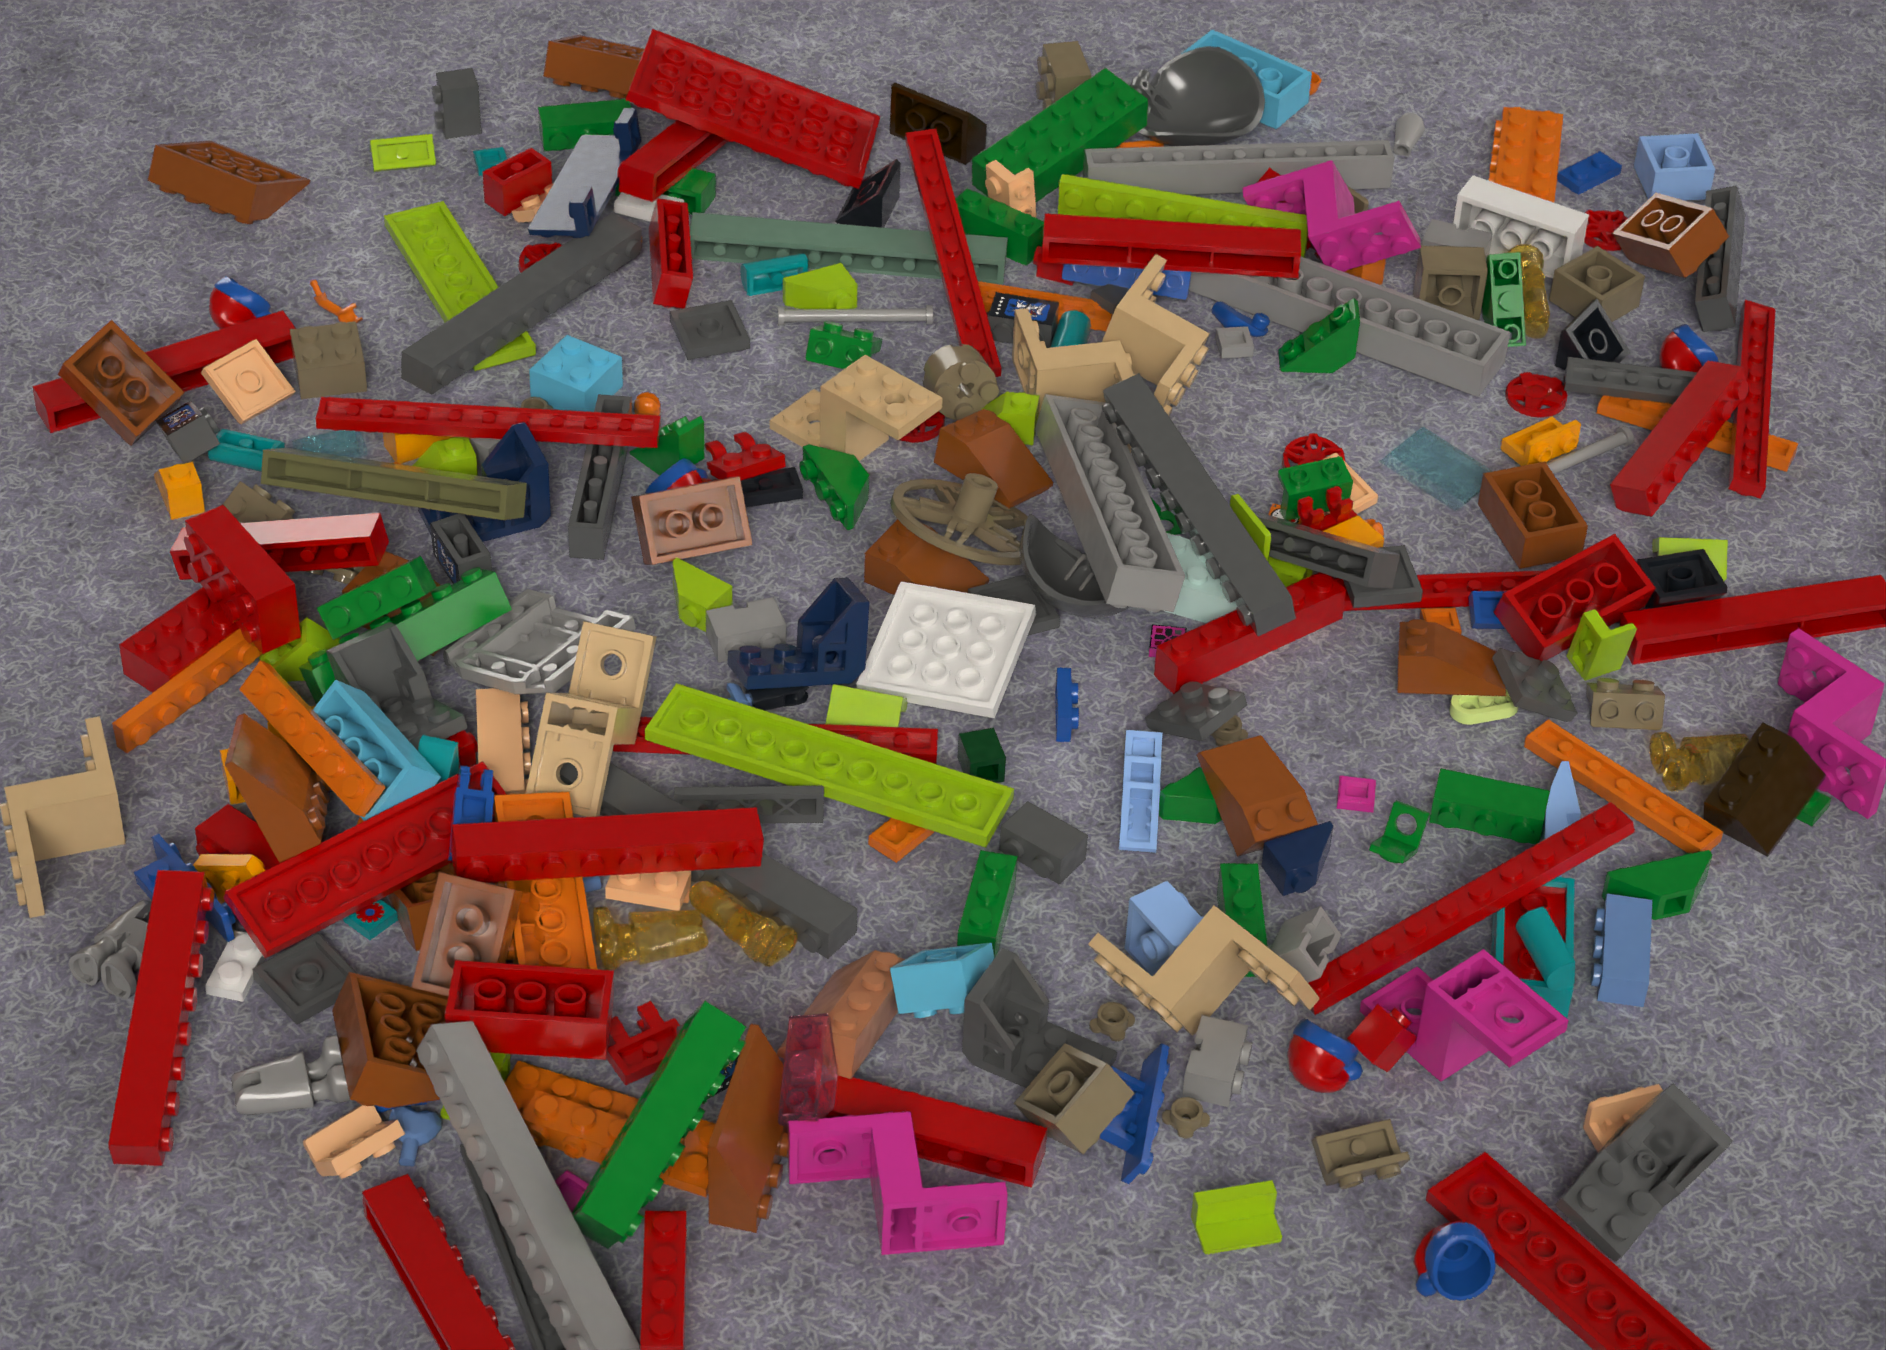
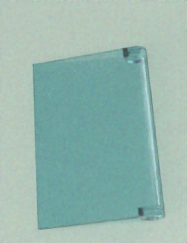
M1421 427L1380 460V463L1454 511L1464 506L1480 493L1483 473L1492 472L1491 469L1425 427Z

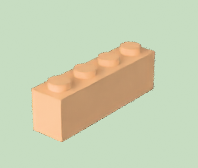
M495 688L476 689L478 763L483 761L489 770H493V776L507 795L526 794L528 779H524V775L530 774L531 756L530 752L523 753V749H530L529 727H522V723H529L528 701L520 702V694H513Z

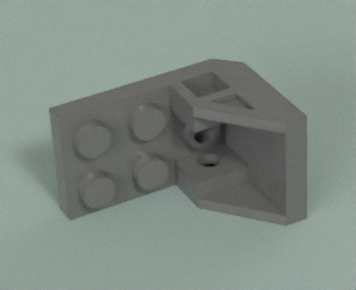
M388 622L326 650L335 680L364 691L417 751L422 735L445 739L468 728L463 714L432 698L424 671L395 624Z
M1002 948L965 998L963 1054L972 1065L1024 1088L1029 1086L1064 1043L1108 1063L1110 1067L1114 1064L1117 1057V1051L1048 1022V998L1018 955L1007 949Z
M1672 1083L1632 1115L1615 1132L1555 1203V1206L1600 1250L1616 1262L1623 1257L1659 1211L1680 1195L1728 1148L1733 1140Z

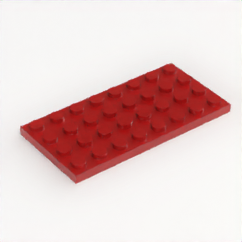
M655 29L651 31L625 99L639 108L653 110L663 114L668 119L679 120L692 125L697 130L708 131L721 136L726 141L737 142L750 147L755 152L771 155L786 164L797 165L815 175H823L838 181L844 186H852L859 189L862 183L881 117Z

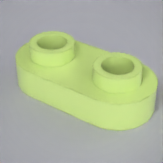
M1507 689L1506 696L1453 695L1449 709L1450 715L1454 720L1467 725L1510 718L1518 711V707L1514 706Z

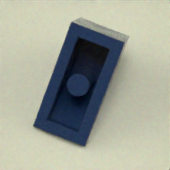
M1330 821L1264 842L1261 867L1282 896L1294 892L1304 893L1312 886H1316L1330 851L1333 824Z

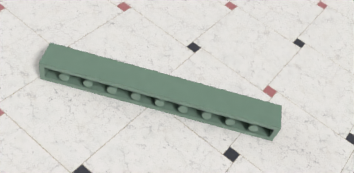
M694 212L691 219L690 241L692 259L750 263L804 253L808 259V269H819L842 263L848 272L942 279L929 231ZM965 234L977 280L993 284H1003L1008 238Z

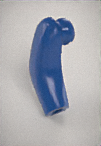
M1222 301L1215 303L1212 307V314L1225 328L1248 326L1252 337H1262L1268 332L1267 326L1270 324V319L1263 313H1256L1253 319Z

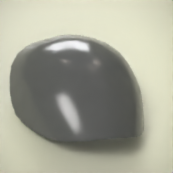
M1200 47L1174 57L1157 71L1151 83L1148 82L1151 74L1147 70H1140L1138 76L1134 77L1130 84L1132 88L1148 99L1147 126L1138 132L1163 145L1203 146L1230 141L1254 130L1264 112V90L1257 75L1243 60L1220 47Z
M1028 515L1020 540V563L1027 581L1041 598L1063 612L1087 618L1113 616L1129 608L1128 606L1126 608H1116L1106 604L1087 555L1082 554L1064 540L1056 537L1034 515Z

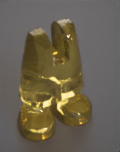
M1517 245L1507 253L1521 252L1525 334L1530 338L1540 339L1547 334L1549 330L1548 320L1550 319L1545 290V274L1543 273L1544 258L1542 252L1532 245Z
M1656 732L1650 739V758L1658 775L1663 774L1662 781L1666 788L1671 792L1681 791L1694 782H1697L1699 785L1718 782L1750 739L1745 733L1684 737L1681 740L1680 748H1676L1675 741L1669 733Z
M701 881L692 886L689 893L692 906L717 925L730 940L736 942L754 962L759 961L764 966L770 967L789 955L794 949L797 942V933L790 926H778L771 918L763 917L743 904L726 889L711 882Z
M605 906L594 907L593 910L595 940L598 951H600V959L604 970H615L626 962L636 960L639 965L688 955L705 949L708 945L706 930L702 927L703 920L698 910L629 912L628 924L616 923L611 911Z

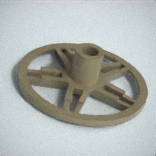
M969 473L966 474L963 484L935 479H916L906 481L898 485L894 490L891 498V509L894 515L908 530L926 542L952 554L974 561L996 565L1021 564L1020 542L1016 540L1018 536L1006 529L1025 526L1028 516L1016 507L1009 509L994 500L998 485L989 477ZM934 489L939 501L920 497L917 500L905 497L904 495L911 490ZM914 517L948 525L944 537L930 530ZM955 531L962 533L957 542L951 540ZM971 535H975L1000 552L981 550L963 544Z

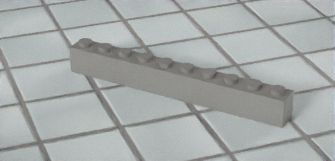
M1389 140L1085 149L1083 178L1184 195L1243 193L1242 187L1257 183L1269 168L1280 175H1284L1332 160L1345 184L1350 188L1381 189L1391 187L1394 155Z
M473 1021L431 1024L416 1050L419 1061L424 1066L434 1086L435 1093L446 1109L451 1125L456 1129L466 1149V1154L469 1160L472 1161L482 1181L483 1188L488 1193L499 1215V1220L505 1227L515 1247L516 1254L522 1261L532 1281L533 1288L538 1293L549 1315L550 1322L555 1327L565 1349L638 1350L640 1345Z

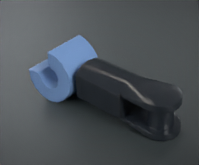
M727 683V690L731 696L728 698L729 700L764 711L795 706L808 700L806 690L809 686L746 689L744 694L739 685Z

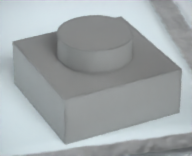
M1248 326L1216 328L1215 340L1221 358L1253 357L1254 344Z

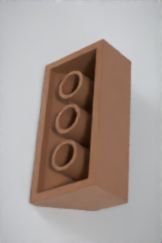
M875 950L835 971L777 1051L778 1057L852 1079L898 1012L890 968L905 959L890 952Z

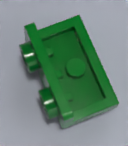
M824 321L823 325L810 329L805 359L810 362L845 369L862 356L867 355L871 357L872 354L879 352L883 339L873 337L874 332L867 329L855 328L854 332L842 330L843 325L840 323Z
M1339 456L1279 469L1278 478L1284 489L1280 512L1284 520L1300 519L1297 510L1298 500L1308 496L1313 499V510L1321 508L1324 512H1329L1326 491L1336 486L1342 489V500L1350 498L1353 480L1343 458Z

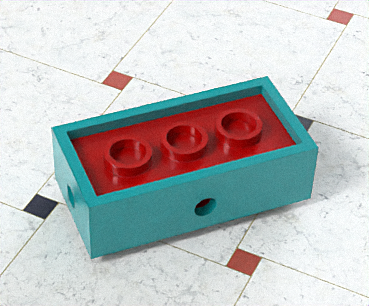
M1556 877L1492 914L1491 956L1567 1018L1573 987L1563 989L1562 991L1549 989L1516 931V924L1521 916L1530 910L1544 907L1574 958L1575 879Z

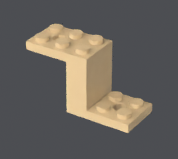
M1155 254L1117 305L1102 342L1120 340L1124 352L1129 353L1131 356L1132 372L1139 373L1144 379L1157 385L1154 396L1169 416L1173 409L1170 405L1177 406L1186 391L1183 386L1185 385L1190 388L1199 371L1195 369V365L1202 363L1209 350L1204 345L1210 333L1155 303L1156 297L1153 296V292H1157L1166 278L1162 271L1167 261Z
M1028 308L1015 309L1012 361L1024 393L1039 395L1038 417L1045 394L1106 402L1103 393L1104 389L1137 374H1133L1131 356L1129 353L1124 352L1120 340L1046 348L1045 342L1039 340L1037 321H1032ZM1127 444V446H1128V448H1129V450H1130V453H1131V448H1132V447L1130 446V444Z
M864 355L821 385V393L812 389L771 418L770 429L801 447L809 444L855 455L858 461H860L888 441L889 436L900 440L942 409L943 398L871 357Z
M583 621L569 693H546L526 794L569 792L573 814L586 817L600 815L613 746L635 744L657 636ZM611 654L617 655L622 662L621 670L613 676L609 675L604 669V661ZM566 763L573 764L578 771L576 781L570 785L565 784L560 778V770Z
M100 716L85 719L87 734L80 735L84 757L91 756L92 759L85 762L86 772L4 787L7 803L0 804L3 825L12 826V829L5 830L9 853L17 852V856L10 857L14 880L22 878V882L15 883L19 906L27 905L30 918L45 915L35 861L125 844L118 794Z
M1215 905L1153 976L1101 934L1097 933L1088 943L1097 954L1094 961L1106 971V974L1120 987H1126L1132 992L1133 996L1147 1009H1153L1160 1015L1161 1020L1177 1033L1181 1028L1191 1035L1197 1033L1202 1015L1210 1017L1249 971L1265 984L1269 981L1277 988V993L1293 1006L1299 1001L1311 1010L1320 999L1295 968Z

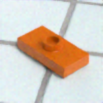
M890 818L869 835L868 845L897 863L931 836L934 831Z

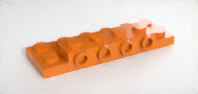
M1503 107L1502 120H1496L1488 181L1555 203L1563 114L1552 111L1527 110L1522 107Z
M569 792L494 795L493 809L495 822L573 818ZM583 877L495 882L497 886L523 891L507 960H513V964L597 970Z
M519 1060L505 1081V1085L537 1146L546 1145L563 1151L569 1157L576 1159L583 1157L600 1164L639 1100L638 1098ZM701 1119L693 1132L689 1131L684 1139L681 1138L680 1143L684 1144L685 1147L672 1167L669 1166L664 1174L661 1172L659 1177L664 1180L663 1184L707 1197L708 1145L716 1123Z

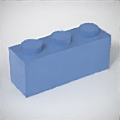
M1607 894L1604 908L1596 909L1594 930L1601 931V935H1595L1592 958L1599 959V964H1593L1591 986L1598 987L1597 1001L1644 1007L1650 974L1652 900Z

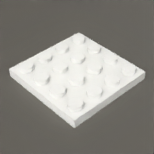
M901 581L866 660V668L860 674L856 683L857 689L907 698L908 703L995 718L1036 616L1035 605Z

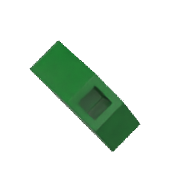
M1521 252L1488 254L1486 260L1488 272L1482 302L1483 320L1487 324L1504 329L1512 334V338L1508 341V347L1526 346Z
M1352 298L1344 305L1337 306L1331 314L1319 322L1311 324L1306 331L1296 338L1285 342L1278 349L1280 370L1282 372L1334 373L1353 360L1356 356L1360 326L1358 301Z
M684 416L671 424L669 423L661 427L657 448L636 447L629 451V453L659 476L683 458L690 460L695 465L705 459L704 420L699 416L689 421Z
M809 444L803 446V461H800L799 464L802 477L806 481L810 480L814 485L818 499L820 501L825 500L829 505L833 519L835 521L840 520L846 530L853 529L869 499V474L855 455Z
M1201 767L1194 769L1189 775L1177 782L1168 784L1160 791L1159 816L1162 819L1216 824L1222 820Z
M1710 850L1687 853L1678 857L1659 861L1655 860L1641 865L1609 871L1606 874L1602 897L1604 901L1607 894L1652 900L1653 920L1689 913L1707 879L1712 853Z

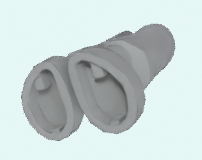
M147 900L139 901L94 937L95 944L77 951L69 960V968L73 976L78 981L91 986L95 985L102 978L103 985L108 993L125 1000L128 999L136 990V979L133 971L138 972L140 970L152 902Z
M337 1034L327 1036L324 1039L321 1056L312 1062L306 1063L302 1051L237 1072L231 1076L232 1089L236 1093L235 1105L237 1112L240 1114L255 1115L314 1107V1101L330 1100L336 1103L350 1101Z

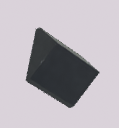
M895 159L862 180L859 189L853 187L835 222L843 225L884 228L900 196L901 163Z
M1598 299L1591 301L1561 331L1555 362L1556 367L1565 370L1568 357L1620 363L1630 353Z
M1704 549L1637 559V564L1656 587L1645 605L1646 609L1719 599L1727 593V585Z

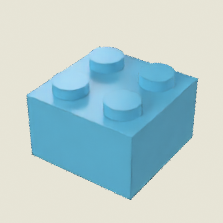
M566 335L529 369L531 397L542 398L548 405L557 410L594 412L598 394L614 395L623 386L621 356L569 335Z
M992 943L923 950L891 967L890 972L898 1013H913L914 1018L933 1016L937 1014V1010L949 1009V1014L964 1013L966 996L995 958Z

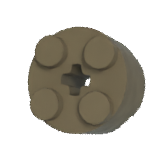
M966 344L954 347L946 345L939 348L928 358L923 369L925 371L923 387L943 398L942 409L939 411L944 416L957 421L980 411L986 404L994 400L999 393L997 380L992 369L974 347Z

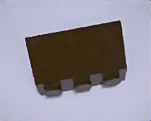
M894 82L891 85L890 134L905 140V133L936 129L943 155L964 165H967L972 158L986 148L987 124L973 114Z
M1762 722L1705 799L1704 820L1723 831L1727 836L1768 857L1825 780L1826 774L1795 738Z

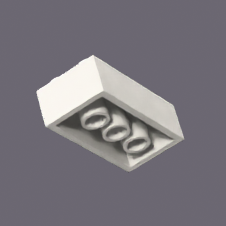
M1472 175L1458 193L1453 224H1456L1457 229L1465 231L1469 227L1493 233L1489 254L1521 252V268L1553 278L1554 271L1557 268L1582 255L1589 214Z

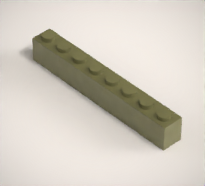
M285 447L263 450L261 484L499 520L524 517L527 487L525 482Z

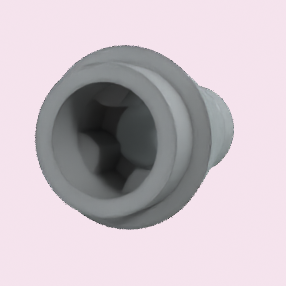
M1405 113L1397 119L1393 147L1395 154L1409 156L1413 147L1423 135L1425 127L1419 115Z

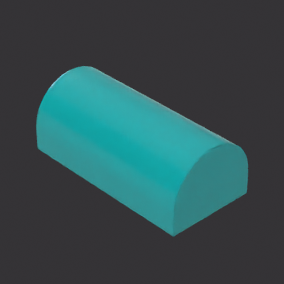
M802 253L741 264V281L746 294L753 296L782 291L783 278L808 272V259Z
M1076 310L1063 313L1050 348L1087 344L1091 332L1090 319L1084 313Z
M221 429L216 435L220 444L208 451V457L211 461L262 472L263 450L284 448L285 442Z
M1539 907L1528 911L1518 920L1516 931L1546 985L1553 991H1562L1563 989L1574 987L1575 960L1547 910L1544 907Z

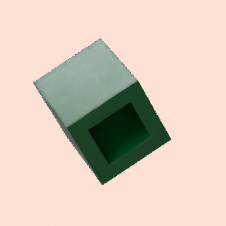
M988 728L959 733L957 758L963 773L995 783L1005 782L1006 756L995 729Z

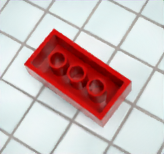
M221 505L185 520L187 536L184 537V544L190 554L191 562L187 565L188 572L195 583L200 582L205 588L209 599L213 603L217 602L222 607L228 621L237 624L241 629L244 639L249 644L253 643L262 654H265L301 638L295 583L224 505Z
M1613 534L1504 592L1494 610V614L1526 656L1543 661L1570 648L1583 613L1596 609L1609 627L1621 620L1622 613L1638 611L1644 608L1656 587L1616 534Z
M202 587L119 644L123 673L153 693L237 631L239 627L235 622L230 623L222 607L217 602L213 603L209 599L205 588Z
M455 960L445 1011V1023L473 1021L490 1053L606 1060L613 1012L614 971Z

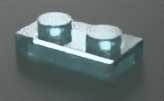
M338 430L292 440L293 449L353 458L367 456V446L360 431Z

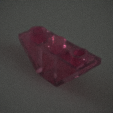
M828 1013L789 1016L778 1114L780 1126L788 1125V1121L819 1122L821 1118L826 1117L835 1107L838 1070L831 1021Z

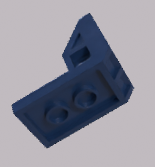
M523 422L512 425L482 463V476L527 483L524 517L499 520L465 515L482 542L539 528L551 516L548 462L527 424ZM418 507V512L430 535V523L459 514Z
M848 577L834 578L798 619L796 647L791 644H777L774 648L766 649L752 645L742 646L740 650L728 651L727 664L747 690L851 684L866 668L870 601Z

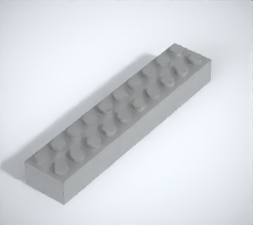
M1304 257L1300 259L1298 278L1192 272L1189 291L1219 302L1222 301L1229 306L1254 315L1256 313H1263L1269 317L1270 321L1300 332L1306 331L1311 324L1319 322L1331 314L1337 306L1344 305L1352 298H1355L1358 301L1360 315L1357 353L1477 397L1481 395L1505 363L1509 331Z
M1045 394L1035 430L1106 604L1116 608H1126L1128 606L1144 608L1150 612H1174L1185 574L1128 446L1124 445L1120 440L1116 430V423L1110 424L1104 415L1102 405L1106 404V402Z

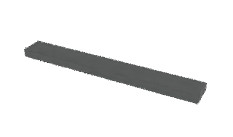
M460 1144V1153L532 1349L566 1350L555 1327L550 1322L549 1315L538 1293L533 1288L532 1281L522 1261L516 1254L515 1247L505 1227L499 1220V1215L488 1193L483 1188L482 1181L472 1161L469 1160L464 1145Z

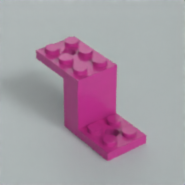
M1332 160L1242 187L1243 197L1250 206L1307 215L1309 239L1324 265L1344 272L1348 269L1375 263L1382 259L1421 248L1420 237L1400 201L1355 214L1353 196Z
M1798 628L1789 636L1777 683L1786 693L1794 695L1805 702L1793 711L1787 735L1795 738L1826 774L1825 780L1818 789L1828 792L1843 802L1849 810L1858 812L1869 819L1877 812L1885 785L1886 759L1862 744L1861 741L1872 732L1885 683ZM1845 767H1847L1850 770V775L1846 771Z
M1484 949L1435 980L1416 966L1363 999L1360 1005V1012L1364 1016H1367L1377 1004H1380L1389 1011L1396 1007L1413 1022L1408 1028L1417 1035V1040L1407 1050V1053L1440 1082L1488 1051H1491L1510 1068L1567 1030L1569 1021ZM1415 1008L1421 1010L1422 1013L1421 1015H1413L1406 1010ZM1502 1017L1517 1018L1520 1022L1508 1023Z
M887 1112L884 1114L847 1115L834 1118H808L788 1121L789 1184L870 1178L881 1255L1004 1245L1008 1197L1006 1183L981 1182L970 1185H941L923 1188L911 1112ZM828 1149H836L832 1152H823ZM969 1216L968 1218H965V1219H958V1218H960V1217Z

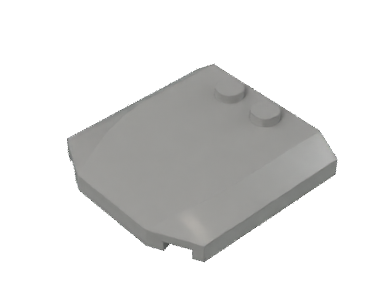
M526 589L509 602L512 608L511 611L468 633L446 649L445 652L448 663L464 680L513 694L555 693L572 679L583 621L634 631L636 627L632 616L605 610L598 618H593L556 608L553 595Z

